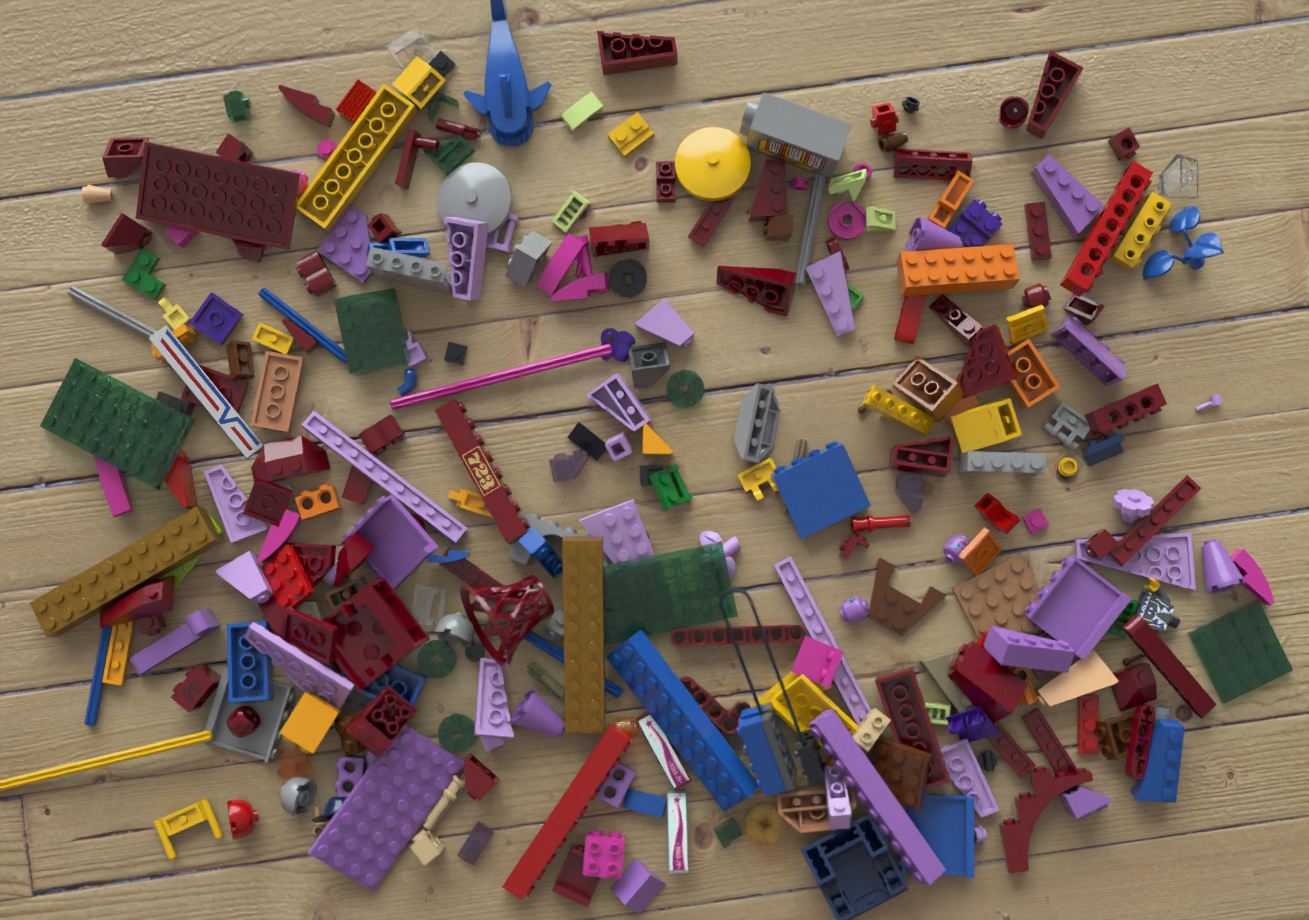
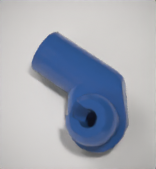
M407 368L404 371L405 383L397 388L402 396L417 385V373L412 368Z

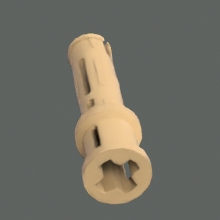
M454 774L453 781L447 788H444L441 799L422 823L428 830L432 831L452 802L459 799L458 795L465 787V780L462 777Z

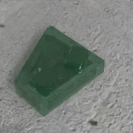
M462 136L453 138L451 141L441 142L438 151L422 149L446 176L475 152Z

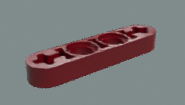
M1139 704L1134 710L1125 765V773L1131 779H1141L1146 773L1155 717L1154 708L1150 704ZM1140 727L1144 728L1143 737L1139 735ZM1137 746H1140L1141 748L1140 756H1137L1136 754Z

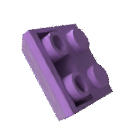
M1076 785L1059 795L1066 812L1076 819H1084L1090 815V812L1096 809L1097 811L1105 809L1108 806L1107 804L1112 802L1110 797L1080 785Z

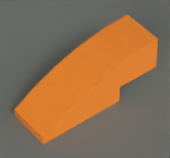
M957 171L927 220L945 228L974 180Z

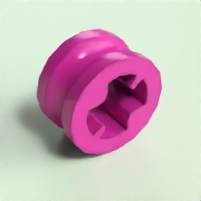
M803 177L792 178V189L799 191L808 190L806 186L809 182L808 179Z

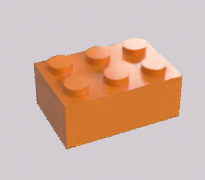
M1030 339L1008 351L1017 379L1006 384L1023 410L1060 388V385Z

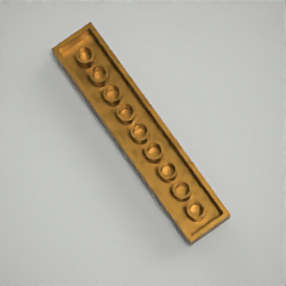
M196 506L30 602V605L46 637H58L98 614L101 609L221 543L222 539L206 509Z
M564 536L562 548L565 733H604L606 720L603 536Z

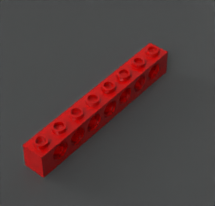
M1135 161L1126 168L1060 286L1078 297L1085 292L1089 293L1094 285L1092 280L1097 278L1103 269L1100 267L1101 264L1106 263L1111 255L1109 253L1110 248L1113 249L1119 241V238H1117L1118 234H1122L1127 227L1126 220L1130 219L1135 213V204L1138 205L1144 195L1141 193L1150 186L1152 181L1149 179L1153 172Z

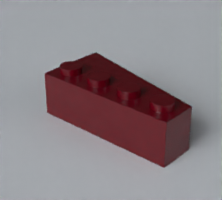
M1051 50L1049 51L1026 131L1041 139L1044 138L1084 69L1082 66Z

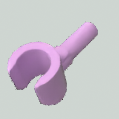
M1221 394L1211 395V402L1196 407V411L1198 412L1221 404Z

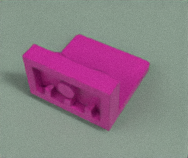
M805 636L791 672L800 676L803 674L809 680L829 688L843 651Z

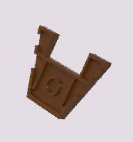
M879 558L868 617L903 636L934 608L946 594L929 586L921 603L915 601L886 584L896 566Z

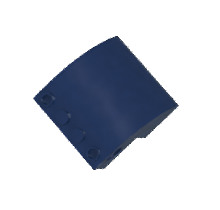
M869 814L850 823V828L839 829L800 849L836 920H852L909 890L890 853L888 845L874 819Z

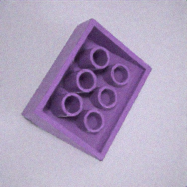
M1067 317L1052 332L1051 336L1106 387L1120 382L1126 377L1127 367L1123 365L1124 361L1118 356L1109 352L1110 348L1104 343L1098 342L1095 339V334L1090 330H1085L1081 326V321L1076 317Z

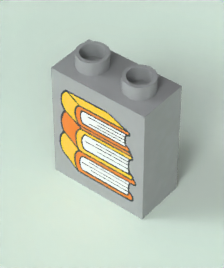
M763 92L759 104L752 101L748 102L739 134L748 137L746 143L748 150L772 159H785L786 164L813 174H822L830 180L839 162L852 124Z

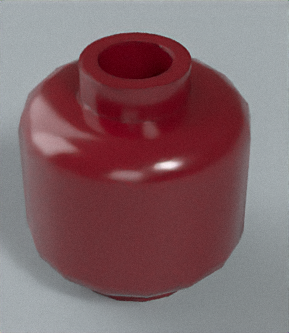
M1040 283L1025 288V296L1021 297L1025 308L1029 306L1030 309L1039 305L1047 307L1049 300H1052L1047 286H1043Z

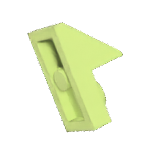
M863 169L830 179L828 186L830 194H841L849 189L854 202L866 181L867 170Z
M874 206L866 207V231L896 230L895 211Z

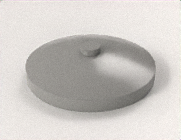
M477 162L462 165L453 170L443 181L438 193V211L443 222L445 217H460L488 222L487 236L499 230L510 215L513 204L511 186L505 176L491 165Z

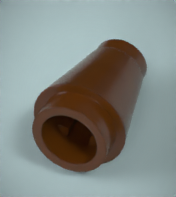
M905 132L883 134L878 139L880 150L887 153L908 142V136Z

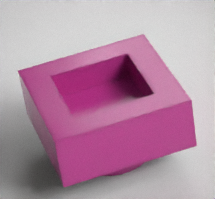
M1037 509L1022 517L1030 534H1034L1049 526L1041 509Z

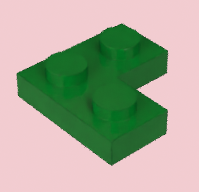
M141 248L122 281L150 298L157 300L166 284L150 274L160 258Z

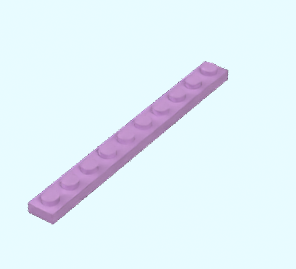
M313 411L301 425L307 432L390 495L393 494L399 502L454 544L467 530V527L317 412Z
M789 556L774 564L773 566L811 638L839 649L792 557ZM842 655L833 680L855 723L859 726L871 708Z

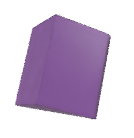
M635 858L611 889L626 906L641 914L665 885V882Z

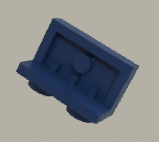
M1115 432L1104 436L1105 439L1100 442L1095 439L1086 443L1087 447L1081 449L1087 465L1092 466L1123 453L1124 450L1120 443L1125 440L1123 434L1116 435Z

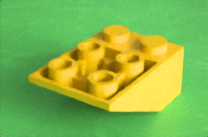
M999 398L950 417L961 453L1001 443L1022 435L1011 398Z

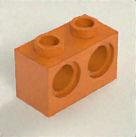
M329 484L319 486L318 490L311 492V490L300 492V496L295 498L302 520H309L342 509L336 487L329 486ZM326 493H330L331 501L326 504L323 501V496ZM311 499L313 507L308 510L305 507V502Z

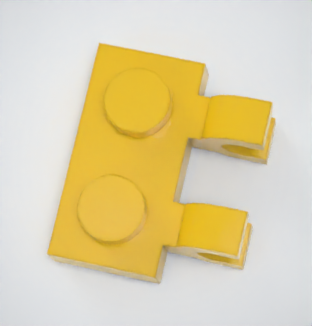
M771 457L737 474L745 492L751 490L756 502L764 499L758 486L767 481L773 493L779 491L774 479L770 475L774 473L773 470L776 468Z

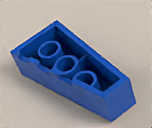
M1157 720L1151 736L1145 776L1137 779L1135 786L1131 789V793L1136 800L1176 803L1185 727L1178 720Z

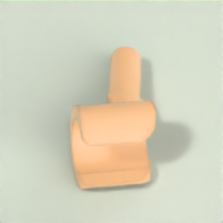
M314 807L315 817L320 816L319 807ZM323 822L316 823L313 829L315 836L318 834V827L322 830L325 829L326 825Z

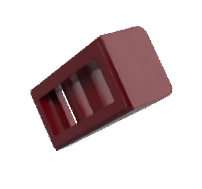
M286 318L282 320V323L306 353H310L320 345Z

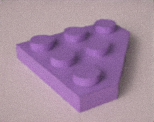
M350 204L317 249L318 252L363 284L372 274L366 266V251L368 244L371 243L367 216Z

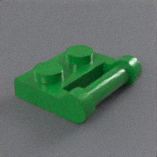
M677 464L649 475L664 511L693 499L679 474ZM669 473L672 474V477H673V479H674V481H675V483H676V485H677V487H678V489H679V492H680V494H681L682 497L679 496V494H678V492H677V490H676V488H675V486H674V484H673V481H672V479H671Z

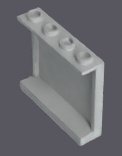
M370 247L366 266L377 278L452 295L451 276L446 273L448 264Z
M224 667L204 731L210 730L212 732L213 739L203 742V744H214L263 759L265 763H269L277 756V742L283 737L280 731L283 723L289 718L290 711L288 707L295 699V686L273 680L274 701L232 704L229 703L228 667ZM240 706H250L260 716V726L247 737H236L230 732L227 726V719ZM246 711L248 714L252 715L251 711Z

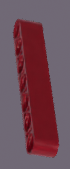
M1135 614L1122 627L1129 638L1197 716L1203 719L1216 706V703L1140 615Z
M796 624L762 625L768 643H796L803 640L805 635L804 629ZM758 625L731 626L733 632L740 630L743 634L742 638L736 641L737 644H765L762 636L759 640H754L751 636L753 630L759 629ZM727 626L677 628L671 633V641L676 646L734 645ZM776 628L781 631L780 638L772 639L771 631ZM793 628L800 630V636L796 639L790 636V631ZM697 631L704 633V639L701 642H696L693 639V635ZM715 631H722L723 639L721 641L713 639ZM675 633H684V641L676 642L674 640Z

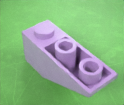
M826 766L825 790L830 830L850 828L851 813L845 776L835 766Z

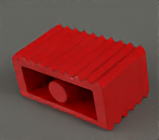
M357 79L335 110L354 124L377 92Z

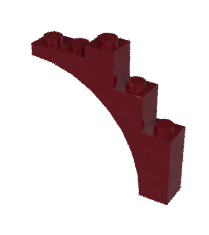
M1037 766L1034 767L1033 771H1029L1033 794L1030 795V792L1019 793L1018 797H1014L1017 821L1014 818L1004 819L1003 823H999L1009 874L1029 871V840L1040 814L1053 799L1064 791L1078 784L1093 781V775L1090 770L1077 768L1072 773L1057 771L1054 772L1055 775H1052L1049 768Z

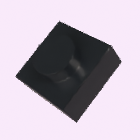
M440 51L428 65L444 78L455 66V63Z
M448 342L444 361L464 365L468 347Z

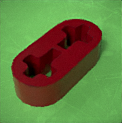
M833 237L826 240L825 243L830 255L841 251L845 271L849 270L848 262L837 239Z

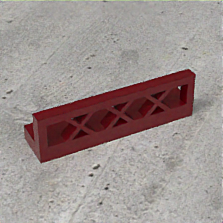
M896 148L894 152L895 166L893 177L952 181L956 175L954 171L959 167H966L965 175L970 177L973 160L970 152ZM899 164H907L910 167L906 172H898ZM921 165H926L929 170L925 173H919L917 168ZM940 166H945L948 169L944 174H938L935 170Z

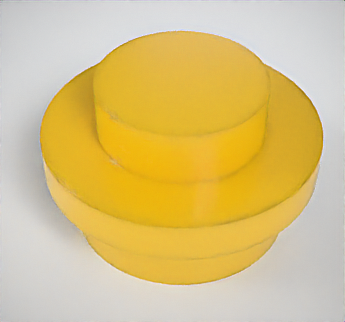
M1063 458L1060 460L1058 471L1061 475L1070 477L1077 472L1078 466L1074 459Z

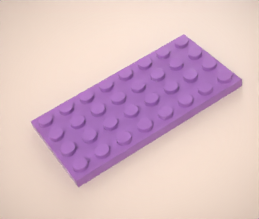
M406 725L381 758L376 757L308 850L309 855L373 891L443 795L444 788H447L453 781L454 774L457 775L464 766V761Z

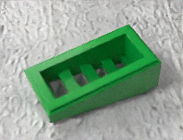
M1131 599L1128 603L1129 608H1124L1123 610L1127 612V615L1120 614L1117 617L1125 620L1124 623L1114 621L1106 632L1125 638L1126 633L1124 630L1114 629L1113 625L1123 627L1134 616L1139 601Z

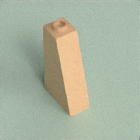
M1093 650L1084 660L1080 659L1069 668L1068 673L1062 672L1036 692L1038 695L1036 697L1042 706L1046 705L1047 708L1113 686L1119 681L1095 650Z

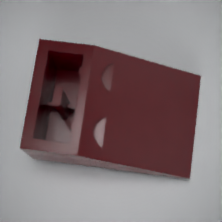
M388 685L354 719L345 732L373 756L381 758L418 710Z

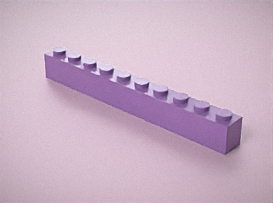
M833 709L823 711L808 724L812 735L819 739L823 745L822 749L824 752L831 756L836 769L845 776V782L855 790L857 799L867 807L869 816L879 824L881 833L891 841L890 845L900 854L902 863L910 868L914 880L919 884H932L946 869Z

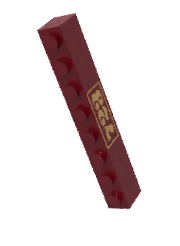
M453 399L437 408L435 412L507 544L512 545L522 538L531 526L525 517L522 518L520 514L522 510L518 502L513 501L510 495L513 493L508 484L504 485L501 479L503 478L502 472L493 465L494 458L490 451L486 452L483 446L485 445L484 439L475 432L474 429L477 427L471 418L468 419L466 406L463 402Z

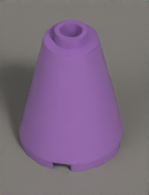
M920 217L914 220L910 228L909 234L912 237L911 241L907 240V251L962 248L963 243L959 236Z
M1215 539L1205 541L1201 550L1206 593L1210 594L1212 592V594L1231 590L1234 589V584L1244 585L1245 580L1222 543L1220 541L1216 542Z
M529 689L524 694L527 698L519 701L514 709L511 723L553 738L561 737L565 732V721L535 690Z

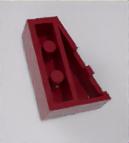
M785 159L765 160L748 222L768 221L769 217L788 215Z
M954 435L894 445L890 452L888 469L946 477L950 473Z

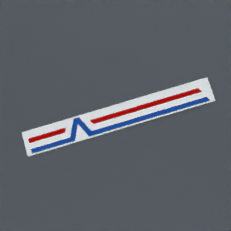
M166 325L149 337L151 342L246 458L263 446Z

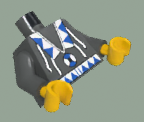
M1149 578L1151 581L1150 585H1144V588L1149 590L1141 591L1135 614L1140 615L1156 633L1159 631L1164 632L1167 626L1176 629L1180 623V618L1172 615L1174 606L1170 604L1169 597L1159 586V581Z

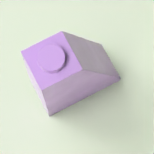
M665 299L635 323L639 330L678 348L682 345L686 347L693 341L694 332Z
M250 551L216 570L219 576L257 604L268 601L269 597L274 595L262 566L257 561V556Z

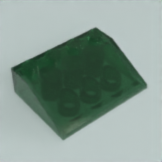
M394 288L334 299L349 374L360 376L411 363Z

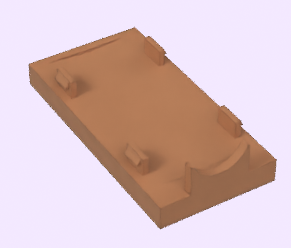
M265 351L250 426L262 428L263 430L290 433L305 360L303 357Z

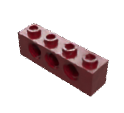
M1157 383L1084 416L1093 436L1101 434L1103 437L1112 433V428L1117 427L1119 430L1128 426V421L1134 420V422L1144 419V414L1150 412L1153 415L1162 411L1160 407L1167 405ZM1141 401L1145 404L1144 408L1141 406ZM1124 408H1127L1128 415L1125 414ZM1108 415L1112 417V423L1108 420Z

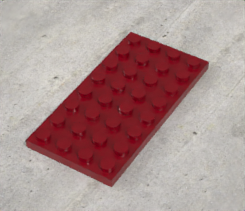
M146 141L136 219L289 250L301 173Z

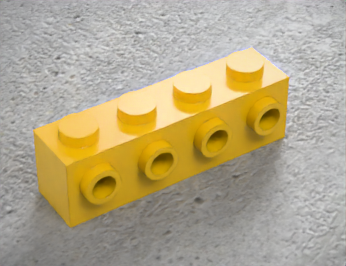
M1154 192L1148 194L1108 260L1127 271L1133 267L1136 268L1142 260L1140 258L1142 252H1146L1152 243L1150 242L1151 237L1156 236L1161 229L1159 224L1162 219L1165 220L1170 214L1171 210L1169 208L1172 203Z

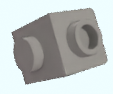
M560 608L557 609L542 631L549 640L557 643L564 634V614Z

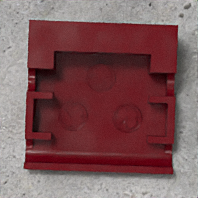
M385 577L368 583L350 598L351 600L341 605L324 619V622L338 627L334 660L351 683L354 684L358 692L430 640L429 636Z

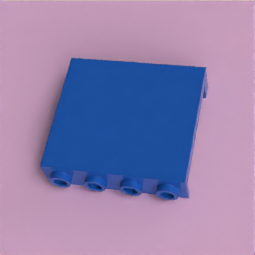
M832 441L826 444L825 449L820 451L819 449L813 450L808 453V457L803 459L801 457L791 461V465L786 467L784 465L779 466L773 470L774 473L770 474L795 525L797 535L801 539L871 506L848 453L841 442Z
M925 794L920 811L901 805L946 869L941 875H966V878H974V796ZM898 857V868L902 869V875L912 873L910 868L902 863V857Z

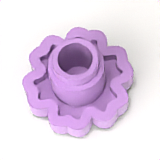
M1128 489L1118 490L1112 502L1116 509H1121V518L1129 523L1136 522L1140 516L1149 515L1154 506L1152 497L1146 496L1145 492L1136 489L1131 491Z

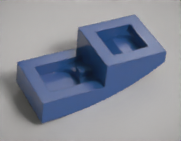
M449 549L448 557L431 554L427 562L445 563L458 561L469 557L471 552Z
M628 788L623 808L664 817L668 798Z

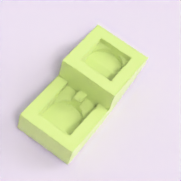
M590 92L561 115V118L574 131L586 123L588 118L602 110L603 104L593 92Z

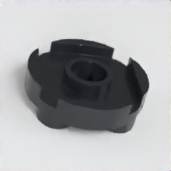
M621 260L610 271L609 282L612 290L621 297L633 298L642 293L646 287L647 274L645 268L636 260ZM631 274L633 281L625 283L623 276Z

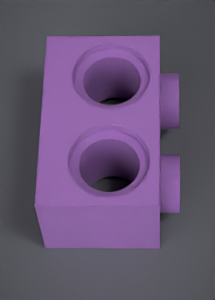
M343 755L340 757V760H337L336 771L339 772V779L336 780L335 791H338V797H348L351 791L346 788V782H352L355 787L365 774L366 756ZM348 762L355 764V771L348 770Z
M621 762L615 768L611 767L607 772L610 774L604 785L600 783L597 787V790H599L597 797L617 808L636 773V770ZM621 769L624 771L625 776L618 779L614 776V771ZM613 787L616 793L613 796H608L605 793V789Z

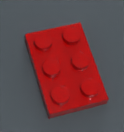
M287 544L262 566L283 614L284 610L288 607L296 609L315 593L293 545Z

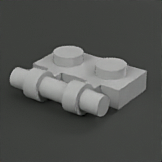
M1063 401L1050 417L1056 421L1055 425L1052 426L1047 422L1043 426V429L1048 431L1051 437L1055 436L1062 441L1064 446H1069L1073 450L1079 445L1073 441L1074 438L1077 436L1082 440L1090 430L1086 418ZM1062 426L1070 431L1068 436L1059 431Z

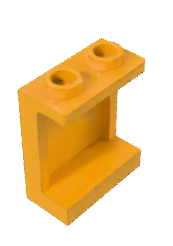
M307 690L281 729L280 734L283 735L282 738L291 744L295 742L300 745L299 749L307 754L310 752L314 753L341 710Z

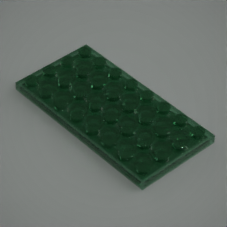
M75 358L40 427L160 490L195 419Z
M722 541L604 566L605 644L627 640L639 630H642L648 636L724 620L719 601L723 592L732 588ZM733 592L725 595L722 601L728 619L738 617Z

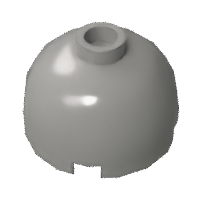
M456 612V614L444 616L438 622L434 634H437L439 639L455 645V642H460L462 647H469L474 638V626L466 618L467 615Z
M298 776L291 778L281 786L279 791L280 803L287 813L296 817H302L308 812L305 809L308 804H313L316 796L317 787L316 784H313L314 780Z

